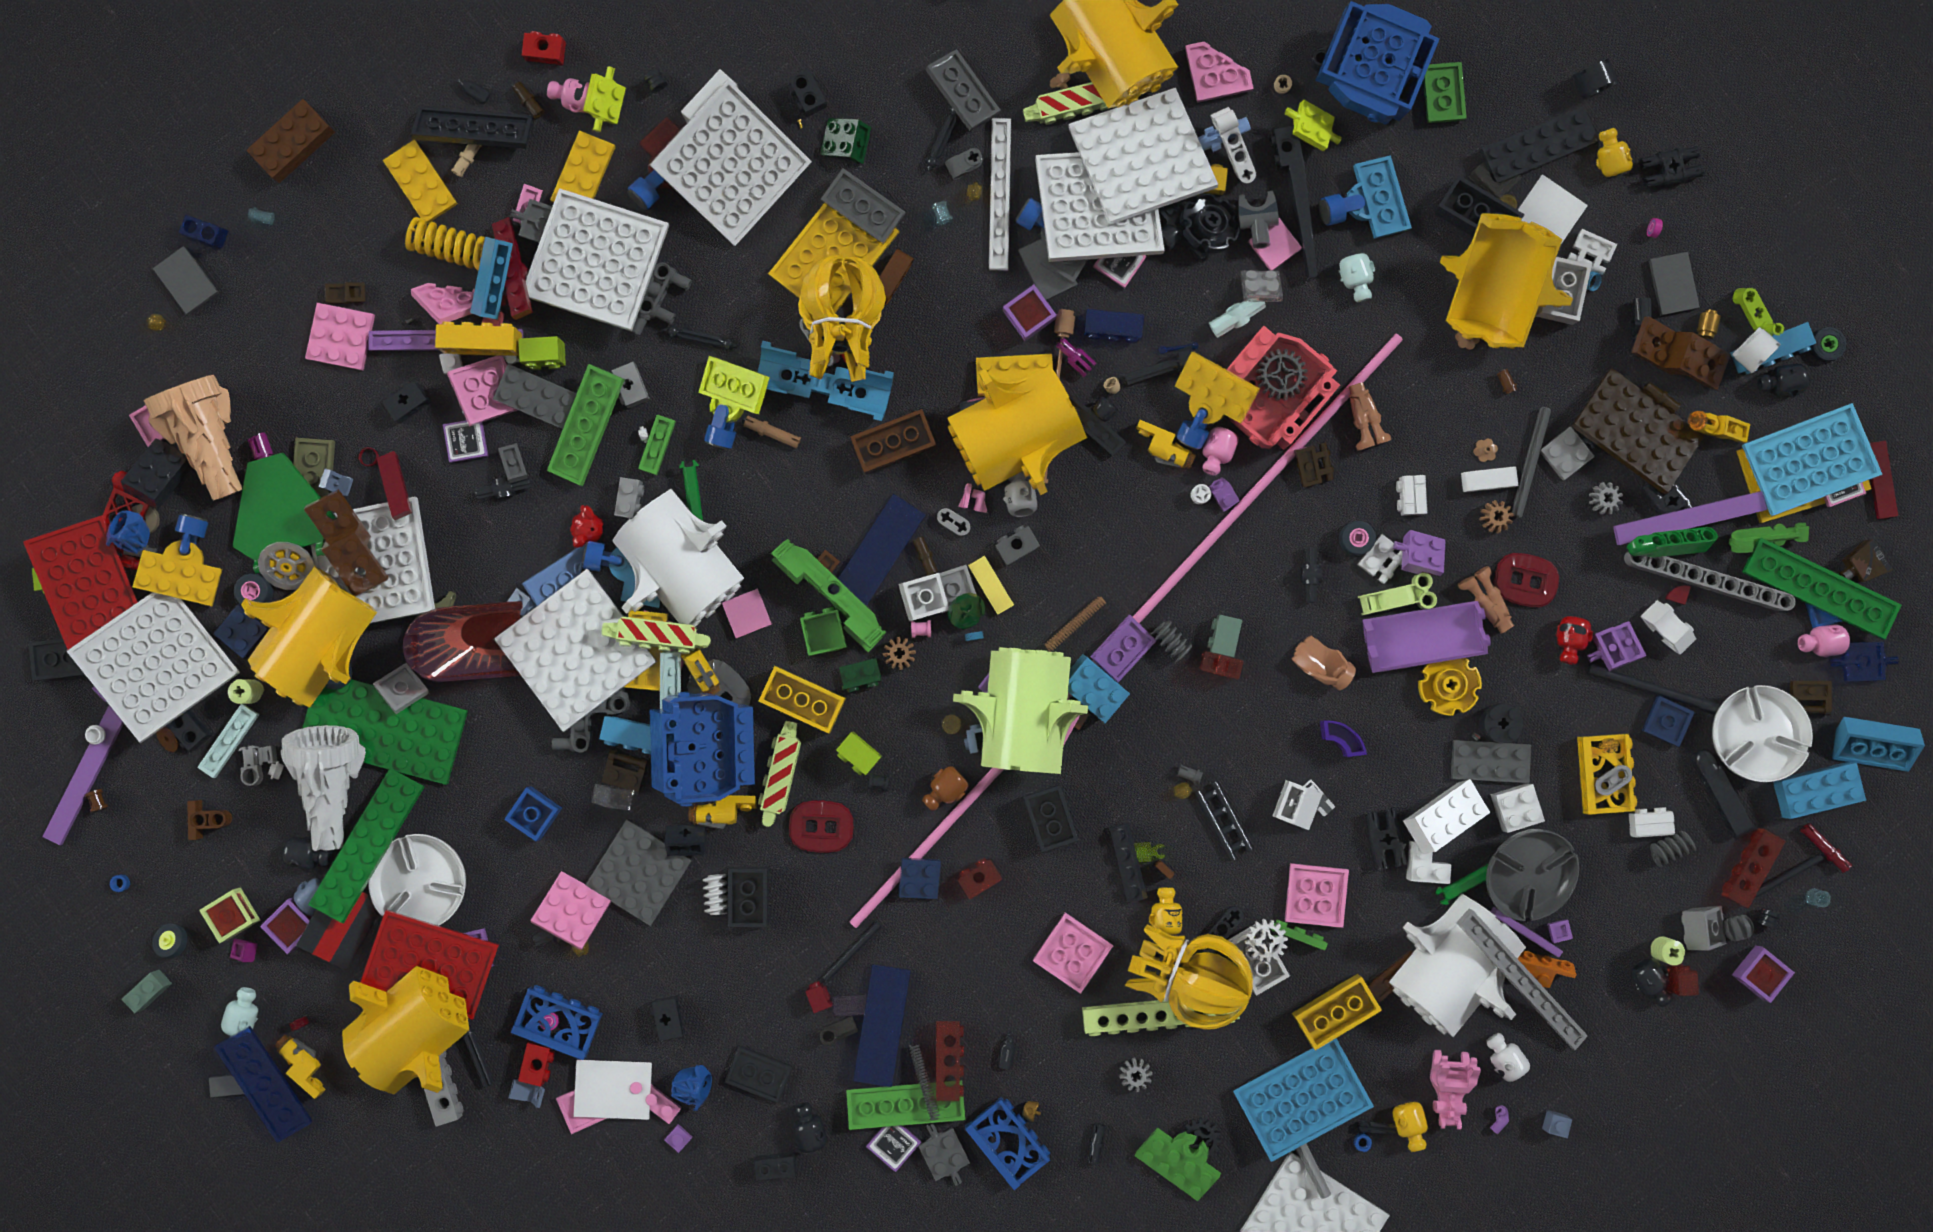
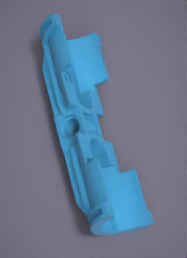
M762 341L761 360L757 373L770 377L766 389L807 398L810 397L811 391L828 395V403L874 415L873 419L883 420L889 401L894 372L885 370V373L882 374L866 370L865 379L851 382L848 369L837 366L835 375L824 373L820 380L809 375L811 360L797 357L795 352L772 347L770 342ZM784 370L792 372L790 380L782 379L781 374ZM795 372H799L798 377L802 378L808 375L810 382H806V385H804L802 380L796 379L797 383H794L796 378ZM845 384V388L851 389V385H853L852 396H849L850 392L843 391V394H841L837 387ZM858 388L866 390L864 398L856 397L855 392Z

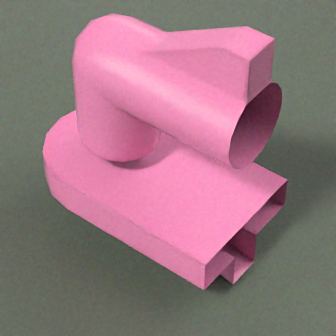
M967 483L958 507L968 508L969 499L973 497L976 498L974 510L987 513L985 493L973 489L971 492L972 484Z

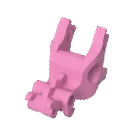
M1434 1050L1430 1080L1438 1095V1101H1433V1110L1435 1113H1439L1438 1123L1442 1129H1445V1126L1457 1127V1130L1462 1129L1460 1117L1461 1115H1466L1467 1112L1466 1103L1462 1102L1463 1097L1477 1085L1481 1070L1480 1067H1477V1058L1470 1059L1468 1052H1461V1062L1448 1061V1056H1442L1441 1050Z

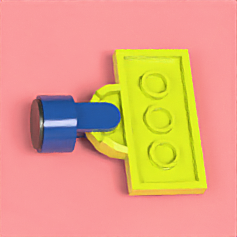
M712 356L708 357L698 392L712 397L710 412H713L714 417L712 424H708L704 438L705 443L727 450L732 448L736 432L733 431L735 421L742 416L744 410L759 414L769 376Z

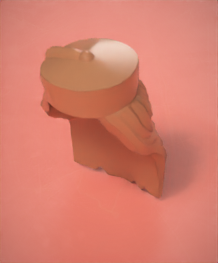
M1312 635L1295 648L1296 652L1292 660L1305 673L1318 679L1323 684L1332 685L1338 691H1341L1352 681L1356 669L1351 662H1347L1339 650L1324 646Z

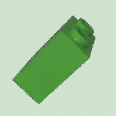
M834 607L823 609L821 614L816 615L814 611L805 613L804 617L800 618L809 656L847 648L839 610H834Z

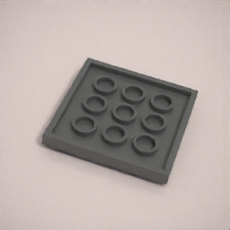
M627 819L586 883V886L651 926L692 862V859L687 856H667L665 842Z

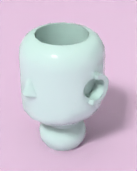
M1364 253L1354 254L1342 259L1339 271L1341 282H1344L1348 289H1354V299L1356 302L1371 299L1372 293L1367 285L1372 283L1374 278L1373 272H1375L1373 261H1370L1369 257Z
M242 987L237 992L238 1000L231 1001L226 1006L221 1022L223 1032L233 1037L248 1036L258 1020L256 1018L258 1008L252 1004V1001L256 998V992L251 988Z

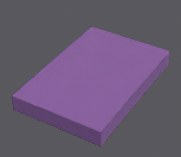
M1128 615L1090 657L1118 683L1151 648L1156 640L1131 615Z

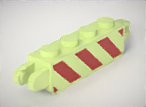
M1090 82L1040 95L1036 100V104L1023 109V115L1026 122L1040 121V124L1045 123L1048 125L1055 123L1057 119L1063 118L1068 120L1074 118L1077 114L1088 115L1096 109L1107 110L1110 108L1107 107L1093 83Z
M621 617L618 623H603L602 636L616 639L620 646L631 647V644L639 645V648L651 649L652 646L659 647L658 650L668 652L670 649H676L678 653L690 654V651L694 652V648H707L711 642L710 637L704 634H696L697 629L693 625Z
M785 721L781 734L774 737L772 742L774 753L768 759L767 767H770L768 775L765 774L763 786L766 787L764 794H760L758 802L761 805L760 810H764L762 822L766 827L774 824L776 814H780L786 809L801 746L799 738H796L797 723Z

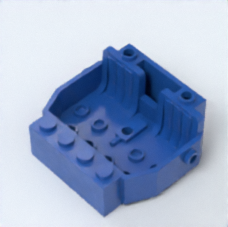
M1350 1L1343 11L1315 81L1329 86V92L1343 107L1367 116V119L1372 122L1379 121L1387 125L1391 119L1400 121L1414 104L1440 38L1429 34L1432 26L1427 20L1390 4H1368L1362 6ZM1363 38L1367 39V44L1362 42ZM1355 56H1359L1361 61H1356ZM1385 59H1390L1391 64H1387ZM1412 76L1413 79L1405 99L1399 98L1403 88Z
M678 692V695H668L662 699V709L650 710L652 788L664 793L666 798L681 806H692L693 802L719 801L739 790L740 785L755 784L753 707L737 704L711 693L690 694V692ZM721 732V737L717 739L716 734ZM692 743L694 747L692 750H689L688 746ZM721 751L722 756L717 758V753Z

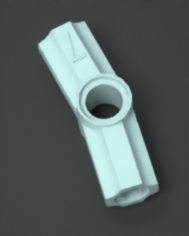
M1252 295L1243 302L1232 305L1226 310V313L1209 322L1211 330L1218 338L1233 328L1242 327L1250 321V317L1266 307L1264 299Z

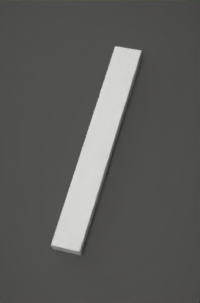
M992 118L989 271H1008L1011 119Z

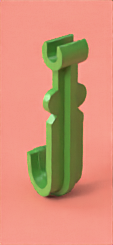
M1797 523L1795 527L1786 528L1783 524H1777L1774 526V529L1768 526L1736 530L1731 534L1729 545L1732 552L1748 553L1753 552V548L1759 538H1763L1771 543L1774 542L1778 546H1782L1786 540L1792 539L1797 542H1807L1809 526H1806V523Z

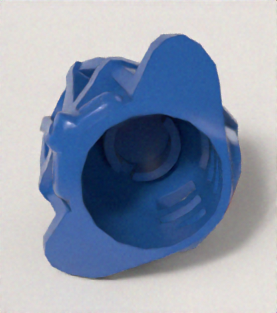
M121 511L109 525L106 545L110 547L111 542H113L120 549L138 554L148 545L150 537L149 527L139 513Z
M703 1065L680 1070L672 1081L671 1096L688 1105H696L693 1111H697L709 1095L712 1084L711 1073Z

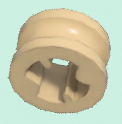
M1287 75L1278 76L1274 82V89L1279 94L1287 93L1292 86V80ZM1279 81H1286L1287 88L1285 86L1280 88Z

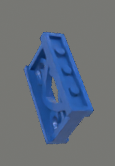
M534 985V987L531 986L527 989L511 1033L584 1060L588 1055L603 1013L599 1012V1009L596 1007L588 1006L587 1008L582 1006L578 1000H566L562 994L556 992L551 994L545 992V988ZM536 997L543 1000L542 1006H539L536 1002V1008L540 1011L538 1013L531 1008L530 1004L531 1000ZM549 1002L555 1003V1005L549 1006ZM571 1010L576 1011L578 1013H576V1015L574 1016ZM526 1011H528L533 1017L526 1025H523L522 1021ZM556 1011H562L568 1019L571 1028H564L555 1036L550 1035V1024L543 1017ZM583 1015L591 1019V1026L584 1030L578 1027L586 1023L580 1019ZM539 1020L545 1025L544 1031L538 1030V1026L542 1025L538 1022ZM570 1032L572 1035L568 1034L569 1039L567 1041L563 1040L562 1034ZM589 1033L584 1047L579 1046L580 1034Z
M1000 1097L975 1119L966 1124L965 1130L1013 1190H1015L1021 1183L1050 1161V1151L1044 1144L1040 1145L1038 1143V1136L1032 1129L1028 1130L1024 1125L1026 1121L1023 1117L1013 1112L1012 1109L1014 1107L1011 1102ZM996 1110H1003L1007 1115L1006 1119H1001L999 1114V1124H994V1112ZM988 1117L991 1125L978 1129L976 1126ZM1011 1119L1015 1122L1017 1126L1010 1124ZM998 1131L1011 1132L1019 1136L1018 1154L1012 1151H1002L1000 1153L995 1151L1000 1143ZM991 1132H994L996 1135V1141L993 1143L988 1141L990 1136L993 1137ZM1025 1136L1031 1142V1144L1026 1145ZM1030 1150H1035L1039 1154V1158L1035 1163H1028L1023 1160L1024 1156L1026 1158H1033L1029 1154ZM1007 1155L1014 1157L1016 1160L1014 1162V1160L1011 1158V1162L1006 1163L1004 1158ZM1021 1164L1028 1167L1019 1177L1015 1176Z

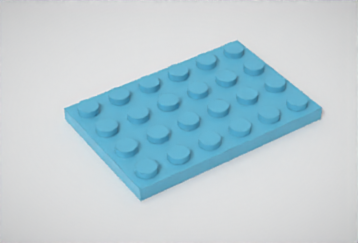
M1853 403L1742 445L1759 489L1763 492L1771 516L1882 475Z

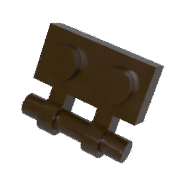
M1326 442L1318 443L1320 449L1318 452L1315 451L1314 445L1294 450L1302 487L1322 483L1321 475L1324 474L1326 481L1334 479L1332 473L1334 468L1329 459L1331 454L1330 450L1327 449ZM1318 458H1322L1323 468L1319 469Z

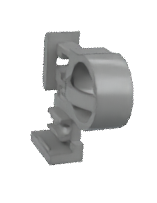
M258 746L239 748V751L243 752L244 767L241 768L242 782L248 786L259 785L263 780L261 766L263 762H268V764H275L277 762L276 746L261 748ZM250 770H252L254 775L253 783H250L247 779V774Z

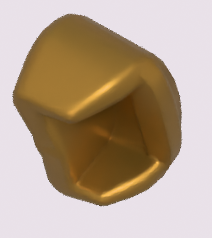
M1034 1101L1026 1102L1022 1112L1023 1118L1034 1122V1116H1040L1041 1112L1036 1111L1039 1103Z

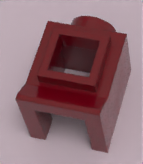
M819 981L808 985L809 988L806 990V995L814 1013L833 1005V1002L830 1001L831 997L826 985L823 986Z

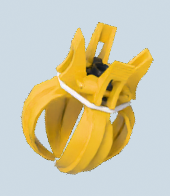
M839 255L828 256L819 260L807 273L803 280L798 303L799 314L803 318L806 328L810 330L809 342L812 346L809 375L821 380L831 355L835 351L837 355H845L851 382L865 379L866 368H869L868 346L872 342L870 335L873 327L880 321L882 309L885 305L884 286L872 265L860 258L846 257L844 266L850 281L854 312L847 316V318H839L833 312L831 306L829 285L834 274L842 265L843 257Z
M1149 924L1145 926L1144 931L1156 944L1144 940L1139 953L1142 957L1133 955L1128 971L1146 978L1129 979L1125 986L1136 989V991L1150 993L1160 1002L1163 999L1165 1002L1169 1000L1170 1007L1178 1020L1194 1028L1217 1029L1235 1021L1244 1012L1253 990V975L1248 960L1236 945L1221 936L1210 934L1198 936L1189 943V940L1184 941L1185 936H1172ZM1210 948L1228 956L1233 962L1211 952L1193 954L1197 950ZM1156 951L1162 954L1160 958L1155 957ZM1146 965L1156 968L1155 972L1145 970ZM1189 1008H1191V1009H1193V1010H1195V1011H1198V1012L1206 1013V1014H1220V1015H1221V1014H1225V1015H1222V1016H1208V1015H1203V1014L1196 1013V1012L1190 1010Z

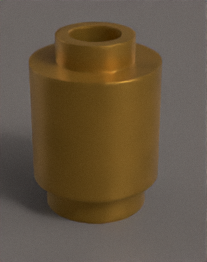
M1705 310V312L1700 314L1697 328L1700 337L1714 339L1721 317L1717 314V311Z

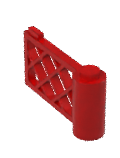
M125 471L117 472L112 477L114 488L102 515L107 528L110 525L108 519L110 513L115 512L117 515L120 512L119 510L128 507V510L133 512L132 505L140 503L144 506L139 514L145 519L149 505L124 492L121 480L127 474ZM118 494L123 496L126 502L125 505L120 507L117 506L115 501ZM114 544L116 551L124 554V550Z

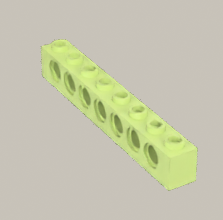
M1154 1000L1082 1007L1085 1034L1089 1033V1036L1101 1035L1100 1032L1118 1034L1120 1030L1138 1032L1140 1028H1147L1148 1031L1158 1030V1027L1166 1026V1029L1177 1028V1025L1185 1024L1175 1017L1169 1000L1167 1002L1164 1000L1162 1002ZM1158 1011H1165L1166 1016L1164 1019L1159 1020L1156 1018ZM1141 1012L1147 1014L1144 1021L1136 1019L1137 1015ZM1203 1013V1015H1208V1016H1222V1015H1225V1014H1221V1015H1220V1014H1206V1013ZM1119 1015H1127V1021L1119 1023L1117 1021ZM1101 1016L1108 1017V1022L1105 1025H1100L1098 1019Z

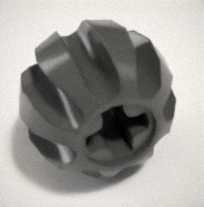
M1735 915L1724 921V933L1731 941L1744 940L1753 935V923L1746 915Z

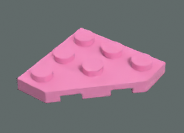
M1206 42L1185 45L1197 103L1253 91L1250 71L1247 68L1236 64L1231 58L1214 50Z
M426 283L412 288L411 295L438 324H442L444 321L451 322L472 314L470 311L475 289L472 292L462 291L461 287L446 286V288L436 287V284Z

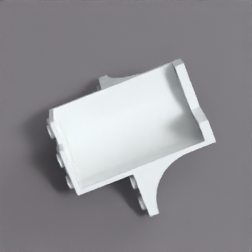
M672 489L639 510L633 519H629L612 540L631 564L635 575L634 593L622 607L627 614L632 610L636 612L643 606V602L646 600L651 602L658 597L679 624H688L695 627L704 616L706 618L711 616L715 609L721 605L720 602L724 599L728 601L735 595L734 592L741 587L740 583L744 577L717 546V540L724 535L722 532L727 527L721 520L717 524H708L701 521L687 509Z
M1461 894L1449 910L1433 924L1425 927H1415L1409 922L1405 924L1403 929L1408 933L1406 937L1415 943L1414 946L1417 949L1389 981L1394 987L1393 992L1401 998L1400 1000L1408 1007L1411 1005L1415 1007L1414 1010L1422 1016L1425 1022L1429 1025L1433 1023L1436 1025L1435 1028L1442 1034L1448 1033L1452 1037L1455 1036L1480 1004L1486 1008H1494L1493 1011L1501 1018L1506 1016L1512 1020L1516 1015L1505 1002L1503 996L1505 976L1456 922L1468 909H1471L1516 958L1526 948L1506 924H1502L1495 918L1494 914L1464 894Z

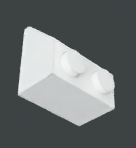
M939 573L898 584L909 621L947 611L949 608Z

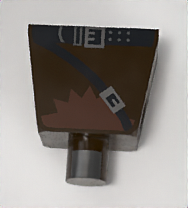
M1869 539L1861 542L1842 560L1846 569L1839 574L1849 580L1853 578L1855 582L1860 583L1883 575L1893 569L1875 541Z

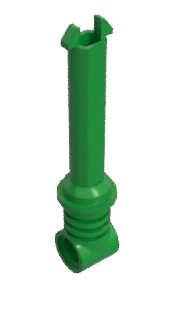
M692 460L693 466L685 467L684 461H682L679 469H683L688 510L703 521L696 467L699 464Z
M1488 864L1442 889L1438 887L1435 893L1437 895L1442 893L1445 897L1440 903L1448 905L1449 900L1485 882Z

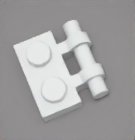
M1581 229L1573 245V248L1579 250L1578 255L1570 253L1567 259L1592 265L1590 272H1597L1603 275L1606 268L1600 266L1601 261L1610 262L1617 244ZM1588 254L1594 257V261L1591 262L1585 259V255Z
M1380 534L1373 548L1363 556L1357 565L1372 576L1379 571L1382 575L1378 580L1385 584L1388 578H1392L1393 572L1398 565H1402L1403 551L1395 554L1393 552L1394 543L1383 534ZM1389 557L1393 561L1385 568L1383 563Z

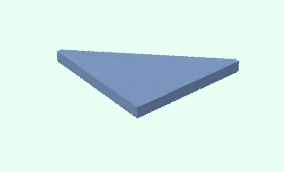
M586 544L571 551L522 583L536 606L540 605L581 574Z

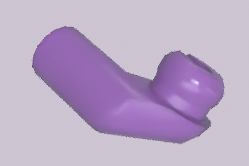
M1503 1105L1496 1107V1122L1490 1127L1497 1135L1509 1122L1508 1110Z

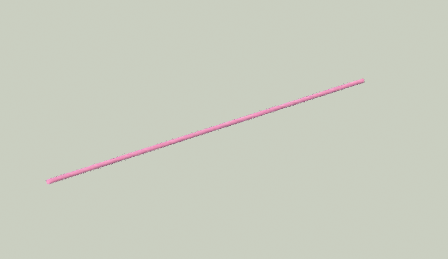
M1395 334L1138 610L1133 616L1138 623L1152 611L1295 457L1294 450L1303 448L1349 399V395H1351L1349 386L1364 382L1403 340L1401 336ZM1068 693L1067 700L1072 697L1070 693ZM992 768L909 858L921 859L1004 769ZM901 867L849 921L855 928L863 922L900 882Z

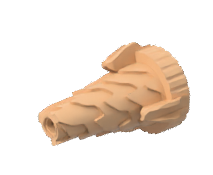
M214 375L181 384L144 400L150 414L148 418L150 424L170 444L177 443L181 453H185L191 467L196 470L202 485L206 484L213 501L242 490L231 463L233 459L229 452L230 444L224 433V424L231 422L229 392L227 389L219 386Z

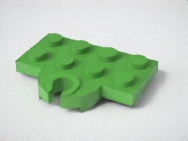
M1156 1128L1135 1153V1157L1197 1201L1220 1178L1221 1174L1206 1163L1209 1147L1206 1146L1205 1142H1200L1198 1149L1191 1148L1189 1145L1194 1144L1197 1136L1187 1134V1132L1180 1133L1173 1139L1159 1128Z

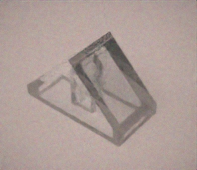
M595 783L591 802L608 808L629 810L633 791Z

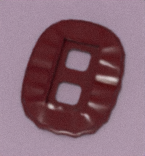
M1511 553L1505 555L1497 564L1493 583L1501 591V596L1504 600L1520 606L1540 608L1548 605L1554 599L1559 585V574L1557 568L1546 559L1530 554ZM1514 571L1523 574L1520 585L1511 582ZM1532 576L1541 578L1539 589L1530 587Z
M825 800L805 801L795 806L790 814L789 836L793 844L801 850L818 853L837 852L846 848L853 837V816L849 808L842 803ZM807 820L817 821V832L806 831ZM826 821H836V833L825 832Z

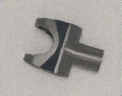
M1267 191V200L1260 207L1251 206L1247 199H1245L1244 194L1239 195L1238 217L1240 230L1251 229L1253 247L1256 249H1264L1270 246L1268 227L1279 225L1277 203L1273 191Z

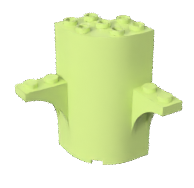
M999 647V651H991L988 693L978 692V696H974L973 691L961 690V694H954L953 702L961 703L970 708L981 724L983 731L981 766L1061 774L1063 745L1071 723L1078 716L1088 713V706L1080 705L1081 701L1067 700L1071 657H1063L1064 653Z

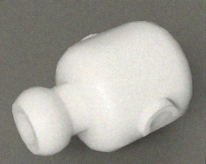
M1496 1033L1487 1039V1046L1495 1052L1491 1056V1062L1495 1066V1071L1500 1073L1505 1081L1513 1082L1529 1071L1530 1063L1516 1044L1510 1043L1506 1045L1504 1036L1500 1033Z

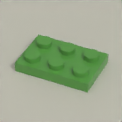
M1462 62L1430 64L1423 79L1427 123L1466 120Z

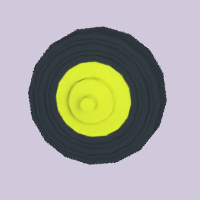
M177 924L163 925L157 930L152 943L155 953L166 959L178 957L186 947L188 941L187 933L184 928Z

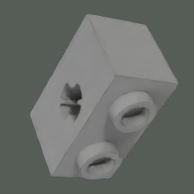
M634 362L612 370L613 374L625 379L620 390L621 393L618 395L622 405L625 404L628 408L650 400L637 365ZM628 382H630L631 384H633V385H631V389H630V390L627 389V388H625V387L628 386V384H627Z

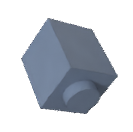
M1547 1110L1542 1129L1549 1134L1568 1138L1572 1119L1565 1114Z

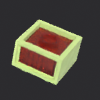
M241 888L231 890L199 910L219 943L228 941L260 921Z

